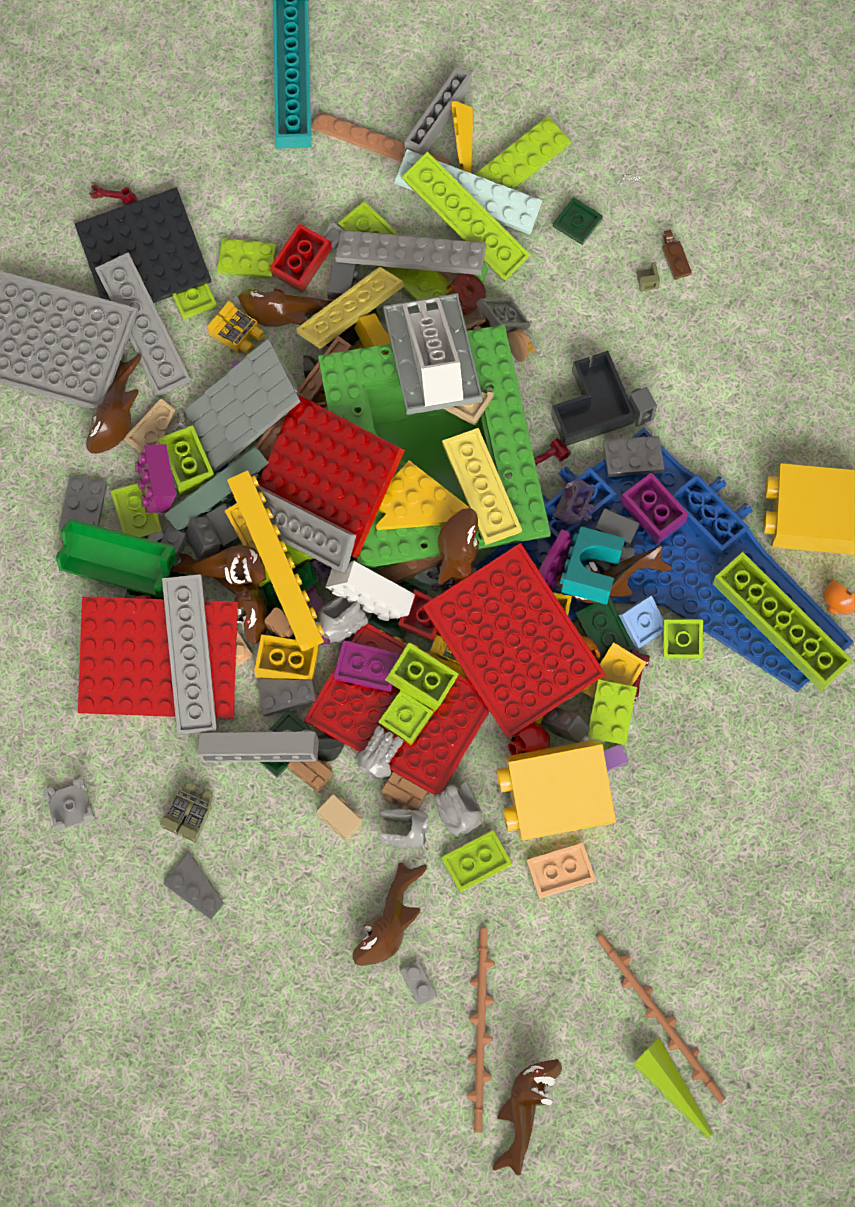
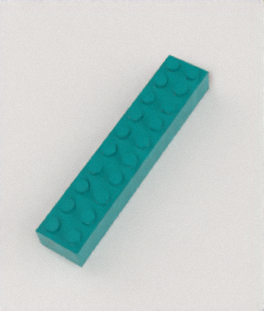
M273 0L276 149L312 148L309 0Z

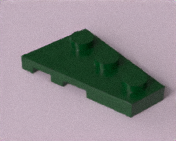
M307 563L293 570L294 575L298 573L302 584L299 585L301 591L305 590L307 592L317 582L313 564ZM272 582L263 585L269 612L271 613L276 607L284 612Z

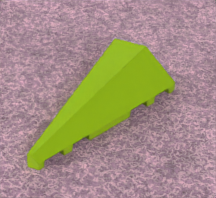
M658 1038L633 1064V1067L659 1090L667 1101L709 1138L713 1134L711 1128L662 1041Z

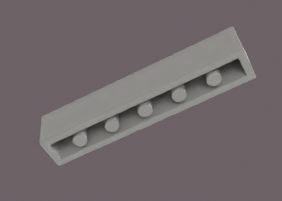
M458 67L454 69L405 140L404 155L407 149L421 155L428 151L452 116L451 102L457 101L461 103L470 90L471 73Z
M247 730L245 732L226 731L225 733L209 731L200 733L197 755L202 762L317 761L319 739L316 733L311 730H303L302 732H293L291 730H284L283 732L271 730L254 732Z

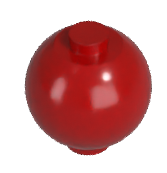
M531 723L512 736L511 742L508 744L509 753L516 755L550 748V735L540 725Z

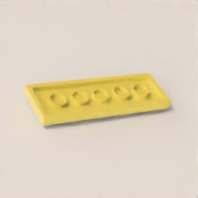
M378 267L296 328L297 333L321 349L355 324L360 317L367 315L403 288V281L385 269Z
M479 428L443 440V447L469 508H472L477 513L478 530L484 544L487 545L521 533L522 528Z

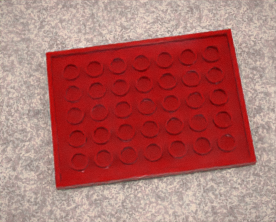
M298 395L301 402L288 412L268 458L269 463L265 466L259 479V486L355 534L356 538L351 556L358 558L405 450L315 402Z
M521 543L422 606L507 739L606 675Z
M82 596L78 713L176 717L164 599ZM204 601L216 718L234 719L238 602Z
M368 623L356 632L351 641L356 644L400 653V655L407 646ZM335 667L319 693L318 701L313 703L305 716L304 722L359 753L365 750L378 726L384 729V734L391 732L379 724V720L401 690L393 685L392 691L387 692L335 680ZM458 675L438 709L433 711V715L412 745L403 740L401 747L398 748V751L389 762L391 772H395L433 796L440 795L444 791L490 713L471 682L461 675Z

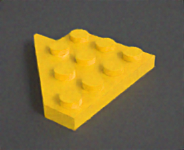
M408 461L394 476L379 508V511L385 516L376 524V529L385 530L444 525L453 515L462 509L469 508V506L411 461Z

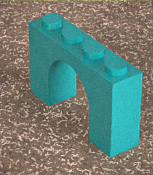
M581 526L579 534L575 533L572 544L575 547H570L568 557L571 560H566L564 570L567 573H562L560 584H563L562 593L607 605L614 578L591 572L581 562L587 559H599L619 564L625 538Z

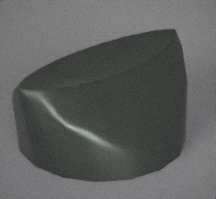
M309 355L303 356L305 379L318 363V360Z
M327 734L317 736L319 739L317 759L330 762L338 758L344 744Z

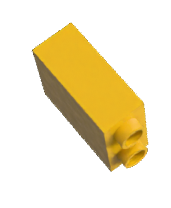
M781 463L776 477L767 476L765 498L774 499L773 511H765L763 533L772 534V547L855 555V470Z
M596 739L505 756V768L496 769L500 792L510 791L512 806L503 808L507 831L516 830L521 840L616 822L603 744Z

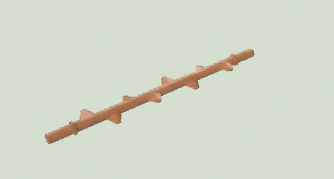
M486 928L480 929L478 977L470 981L472 986L478 988L477 1013L469 1017V1021L477 1026L476 1052L468 1057V1060L476 1065L475 1090L467 1094V1099L475 1103V1109H473L474 1133H482L484 1112L483 1084L492 1080V1075L484 1071V1048L486 1044L493 1041V1037L485 1033V1011L487 1006L494 1003V999L486 995L487 969L494 966L495 961L487 957L489 949L487 948L488 929Z
M601 934L596 939L607 952V956L613 960L625 976L621 986L623 988H634L648 1007L645 1016L647 1018L655 1017L670 1036L671 1040L668 1049H679L694 1069L691 1078L693 1080H702L706 1085L705 1087H708L719 1103L723 1102L726 1099L697 1060L699 1050L697 1048L689 1049L674 1030L677 1022L676 1017L665 1018L650 998L653 988L642 987L629 970L628 965L631 957L619 956L617 950H614L605 936Z

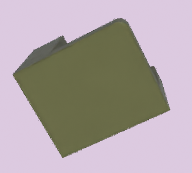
M656 262L651 264V269L637 271L636 274L641 292L659 288L660 278Z

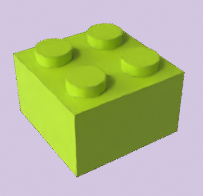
M663 618V658L703 659V619Z

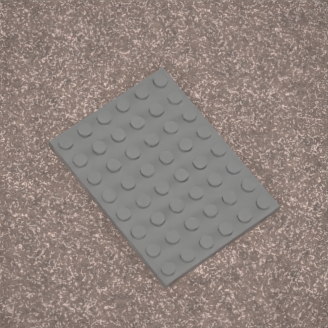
M0 271V384L95 410L99 404L104 402L106 393L113 383L136 320L138 309Z

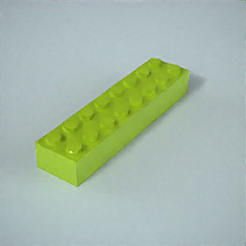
M743 552L715 576L713 585L821 692L850 667L853 660Z

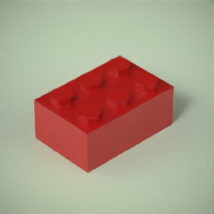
M299 223L270 266L272 276L303 293L332 250L330 240Z

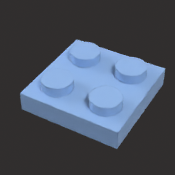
M646 596L619 614L635 648L642 647L663 633V618L652 596Z

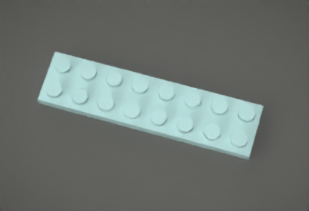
M407 149L394 184L412 190L401 177L423 155ZM437 161L498 223L529 235L531 234L543 200Z

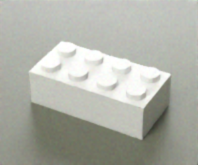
M355 561L349 562L346 572H340L332 568L326 588L331 590L334 595L343 596L351 604L358 602L364 611L378 615L379 619L384 621L408 616L415 596L412 592Z

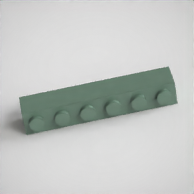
M256 447L247 450L241 458L231 462L225 470L216 473L213 479L200 485L197 491L184 497L183 501L178 505L171 507L164 514L175 530L186 533L190 518L205 517L207 513L223 504L229 503L235 498L227 479L248 470L250 475H255L258 481L269 462Z

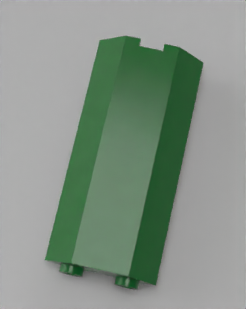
M70 518L66 525L62 527L61 536L64 546L56 555L59 571L164 599L162 578H171V566H175L177 559L174 546Z

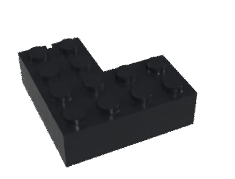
M609 351L593 355L590 368L589 357L573 362L572 373L582 396L552 405L551 417L564 446L634 424L635 412Z

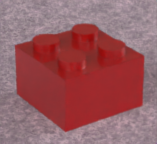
M414 590L413 594L415 596L409 615L401 617L398 625L400 629L434 643L436 636H440V634L422 608L423 605L434 598Z

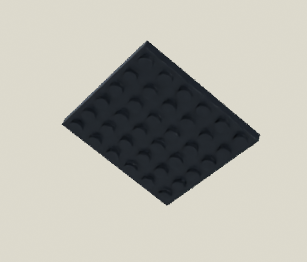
M177 187L74 223L100 298L111 301L95 268L126 253H129L153 303L172 297V294L176 293L177 295L191 288H197L212 282Z

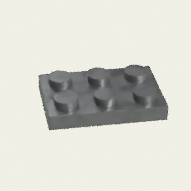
M511 297L481 298L476 303L480 308L481 314L490 321L491 327L505 325L506 331H514L517 328L527 330L531 326Z
M659 436L603 440L608 477L650 474L651 472L664 473Z
M69 477L58 528L59 531L66 525L69 518L99 526L107 481Z

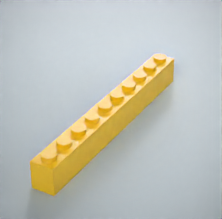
M247 470L227 479L302 652L323 643L322 636L325 635L320 624L316 625L314 619L317 618L313 607H308L307 602L310 599L305 590L301 591L299 585L302 584L298 573L294 575L292 569L295 568L291 557L287 558L285 554L288 549L284 541H280L278 535L281 533L277 525H272L270 519L273 518L269 507L265 509L263 503L266 502L262 491L258 492L256 488L259 486L255 475L251 476Z

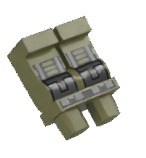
M187 782L182 790L178 789L160 825L163 829L176 835L179 834L181 837L196 843L212 809L213 794L203 790L200 798L193 796L197 787Z

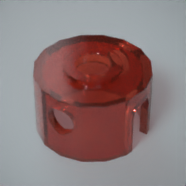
M461 274L446 287V289L451 288L446 295L458 293L460 305L466 308L462 309L463 316L474 312L478 308L476 303L481 298H486L484 284L472 274ZM466 288L472 293V295L466 292Z

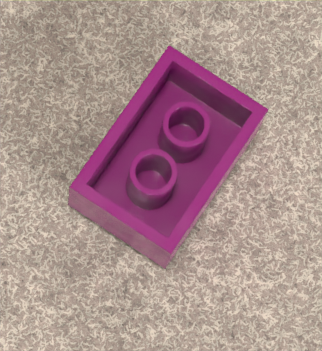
M144 445L141 453H139L138 460L135 461V472L139 475L138 488L142 491L141 505L145 507L146 513L167 512L176 497L167 445Z
M652 472L622 494L620 503L657 544L687 521L689 515L687 511Z

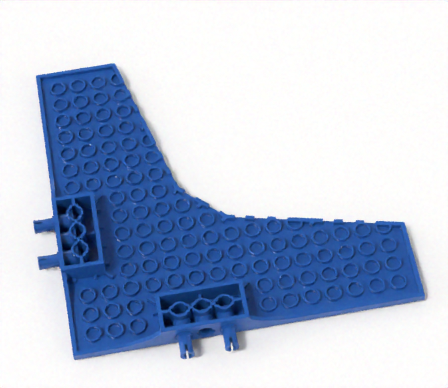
M643 428L632 438L649 437L652 435ZM661 445L664 473H653V475L689 515L685 524L659 544L639 524L637 533L630 546L635 549L633 556L661 545L663 546L661 558L670 564L672 569L667 571L651 568L638 569L627 579L632 595L624 597L610 596L612 602L636 604L646 596H652L657 606H665L682 618L703 619V632L798 692L810 680L713 585L717 574L743 552L843 651L849 648L854 641L759 544L749 530L750 527L743 521L747 515L753 512L750 506L747 508L748 504L744 503L734 512L716 494L727 485L725 480L720 481L722 477L718 476L712 483L707 485L698 474L695 475L686 469ZM603 460L596 466L587 469L577 478L565 466V470L562 469L558 475L565 480L568 486L550 501L542 493L551 533L550 537L501 545L474 568L478 571L520 543L533 563L541 567L561 530L569 532L572 541L574 534H579L581 526L595 530L604 508L607 510L613 509L623 517L633 518L620 503L622 494L649 474L608 477L606 462ZM587 559L582 561L581 563L584 567H586L588 562L594 561ZM595 563L600 573L603 572L602 568ZM559 585L552 591L553 593L569 595L562 593V588ZM572 596L568 617L571 621L577 619L574 613L594 603L583 602Z

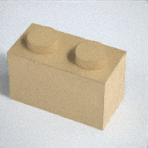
M333 794L317 810V816L346 842L362 826V816L354 809L351 811L347 807V802L339 796L337 798Z

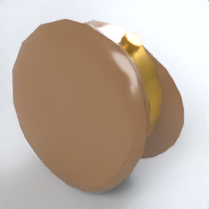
M517 328L514 331L508 332L507 337L510 350L517 361L524 362L528 354L537 353L529 337L522 329Z

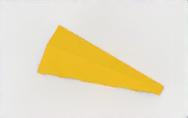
M452 101L451 106L459 169L472 174L473 107Z

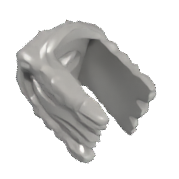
M338 596L316 613L317 618L314 619L316 625H321L325 634L323 637L330 640L329 643H342L347 637H350L368 623L365 612L359 610L361 606L358 602L351 604L347 601L348 599Z
M378 726L365 750L359 752L356 756L358 767L375 779L380 780L391 776L389 762L398 751V748L401 747L403 739L399 736L393 739L392 732L384 734V729Z
M468 782L461 784V788L450 785L446 791L433 797V802L438 808L445 827L456 836L459 833L466 834L482 824V810Z
M404 808L381 810L385 820L412 822V828L407 836L378 833V838L382 843L411 849L418 848L426 843L425 832L428 828L429 820L426 813Z

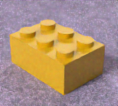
M261 635L254 669L255 678L314 681L319 656V645L302 652L297 640Z

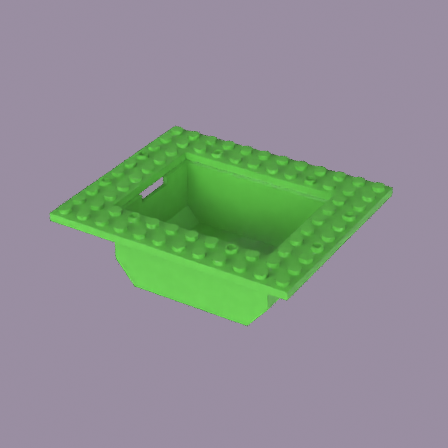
M505 325L467 331L481 392L494 393L493 399L475 426L445 409H434L433 411L407 415L391 344L318 356L328 410L404 449L402 461L405 463L411 461L467 506V501L442 441L479 428L522 528L521 533L485 545L483 539L478 537L480 532L477 527L475 538L479 540V549L550 537V528ZM386 351L389 354L383 355L382 353ZM491 387L493 390L488 391L487 388ZM400 463L394 476L404 467ZM510 474L512 477L506 478L505 475ZM378 511L356 560L360 565L371 568L440 556L438 537L444 525L377 530L376 524L385 516ZM426 544L428 547L424 549L421 548V545Z

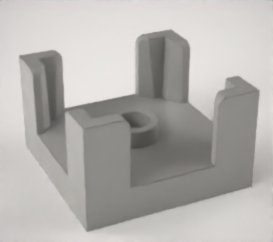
M82 778L73 780L72 786L57 791L53 787L43 790L51 811L52 822L57 832L95 820Z

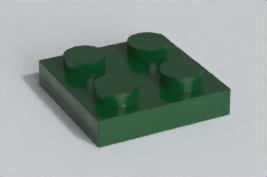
M573 197L553 222L552 227L583 245L602 221L603 215Z

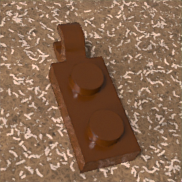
M671 229L664 231L663 239L666 245L662 246V250L674 280L690 276L692 271L680 241L674 242Z

